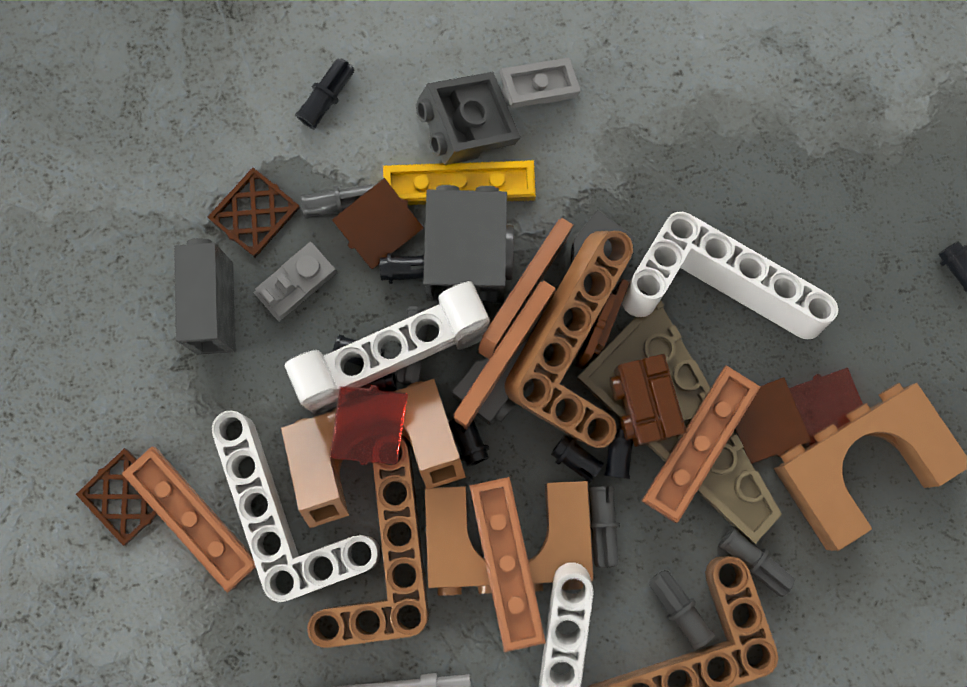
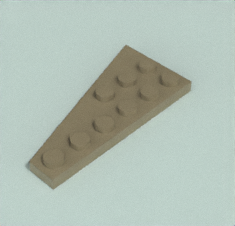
M660 300L650 315L635 317L578 376L577 380L620 420V417L625 416L626 413L622 400L616 401L614 399L610 385V377L615 376V368L620 364L665 354L684 424L687 427L711 387L696 361L691 358L681 340V334L676 325L672 324L663 308L664 304ZM733 432L697 493L733 527L738 529V532L750 542L756 544L782 513L759 472L753 468L743 450L744 446L738 435ZM681 436L646 445L665 462Z

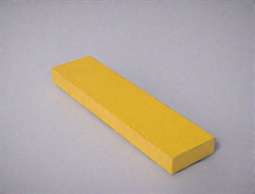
M534 160L470 162L450 165L441 163L383 166V178L387 180L401 199L408 201V205L426 204L427 190H436V187L440 185H454L459 187L460 190L475 191L479 186H494L499 188V191H507V202L535 201L536 198Z

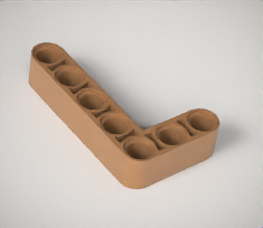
M595 231L585 239L505 381V392L512 402L569 436L576 438L578 441L596 448L605 447L614 440L617 432L614 419L605 411L562 386L560 382L631 259L633 244L628 235L621 231ZM607 240L612 245V251L608 258L604 254V244ZM589 274L593 285L587 293L584 289V279ZM571 309L573 321L566 328L563 317L565 312ZM552 344L553 356L550 361L545 363L543 358L544 349L547 345ZM532 379L534 383L533 392L525 398L523 395L524 384ZM564 399L565 410L557 417L556 406L560 400ZM595 419L596 428L592 434L588 435V425Z
M396 435L380 437L372 448L388 599L332 606L316 612L308 622L307 632L311 641L319 647L329 648L412 637L419 634L429 620L411 452L402 438ZM389 444H397L402 449L400 461L393 465L385 464L381 457L384 447ZM394 483H402L407 490L405 501L399 505H391L386 499V490ZM400 522L407 524L412 532L410 541L404 546L394 544L390 537L392 527ZM402 563L412 565L416 571V580L408 587L398 584L395 579V570ZM413 605L420 611L421 621L417 626L406 627L401 623L399 612L403 606ZM371 610L379 616L380 626L376 632H366L360 627L359 617L363 611ZM325 615L335 618L338 622L339 630L333 638H327L320 632L319 622Z
M721 556L711 560L706 567V581L727 641L616 676L588 687H631L635 683H645L647 687H668V677L675 670H684L686 674L684 687H734L772 673L777 667L778 652L747 565L738 558ZM728 563L733 566L736 577L731 585L724 586L719 580V570ZM745 604L749 610V618L745 624L737 626L733 621V610L737 605ZM754 644H759L763 651L762 660L758 664L750 666L746 658L747 651ZM715 657H721L725 665L724 672L717 678H710L707 673L708 663Z

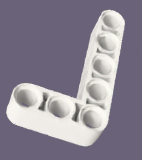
M675 212L668 217L629 281V286L622 301V306L630 315L635 317L650 315L664 296L679 268L803 339L816 338L837 317L839 310L836 301L828 293L686 212ZM639 290L646 292L649 296L643 294Z
M232 410L224 411L215 418L212 425V435L263 590L267 597L277 602L289 601L376 567L380 561L381 548L375 539L365 535L353 536L299 556L253 421L247 416ZM240 420L243 427L242 434L236 440L230 441L226 435L227 427L233 421ZM251 457L255 462L254 473L250 477L243 479L239 474V464L243 459ZM262 494L268 501V508L262 516L257 517L251 511V502L254 497ZM271 532L276 533L281 540L280 549L274 555H269L263 547L264 538ZM358 542H365L369 545L372 553L370 561L363 566L355 563L351 556L352 548ZM321 556L327 557L333 565L332 574L326 580L320 579L314 573V563ZM282 571L289 572L294 579L293 589L288 594L280 592L276 587V578Z
M575 562L560 566L553 578L539 687H581L593 600V587L587 569ZM569 579H578L584 583L581 591L575 594L566 593L562 589V585ZM565 620L578 624V628L571 634L560 633L556 628L559 623ZM558 662H566L572 666V669L566 674H557L551 670L552 666Z

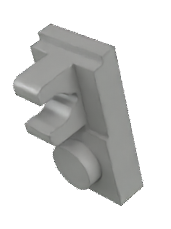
M570 58L501 68L499 72L504 85L501 89L507 106H512V108L573 99L581 92Z
M310 241L256 287V291L253 293L280 322L332 278L337 271Z

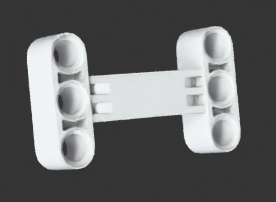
M464 282L444 291L438 297L439 305L329 354L323 355L319 350H313L298 355L286 362L284 366L300 404L314 414L325 412L345 402L346 397L344 394L453 345H456L457 349L460 350L481 342L483 334L490 325V319L473 282ZM429 324L437 327L439 335L435 340L423 342L418 339L417 333L424 325ZM389 341H397L402 345L400 354L393 359H385L380 353L382 346ZM358 357L363 359L364 368L358 375L348 376L344 373V365L350 358Z

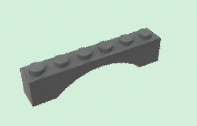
M597 210L573 240L571 264L585 239L595 231H621L628 235L632 243L635 237ZM609 240L604 244V254L608 258L612 251V245ZM589 274L584 279V289L587 293L593 285ZM568 309L563 317L566 328L573 321L571 309ZM527 341L522 344L477 413V416L489 426L495 418L502 422L515 406V403L507 397L505 381ZM552 344L547 345L543 352V357L550 361L554 353ZM490 359L476 361L452 391L453 397L460 403L463 401ZM532 379L528 380L524 384V391H526L531 386V384L533 383Z

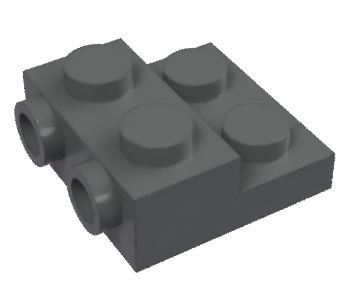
M494 72L427 83L416 103V112L419 120L422 123L427 122L432 133L429 139L431 151L435 156H441L444 165L477 159L483 151L515 145L521 138Z

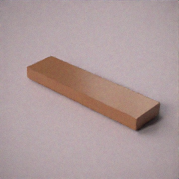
M563 218L557 221L483 334L478 348L481 355L488 359L491 358L565 245L573 227L572 223Z
M545 281L539 283L453 414L455 422L466 429L469 427L554 296L555 287Z
M727 365L723 367L686 427L687 433L681 435L641 501L674 523H678L759 391L760 386Z
M152 446L122 473L227 593L256 568L252 554L156 447Z
M510 477L470 485L504 652L544 644L546 641Z

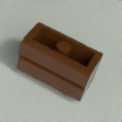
M665 354L620 364L615 368V376L610 377V385L614 399L616 401L622 400L626 415L621 416L620 420L626 440L633 439L634 446L639 447L687 433Z

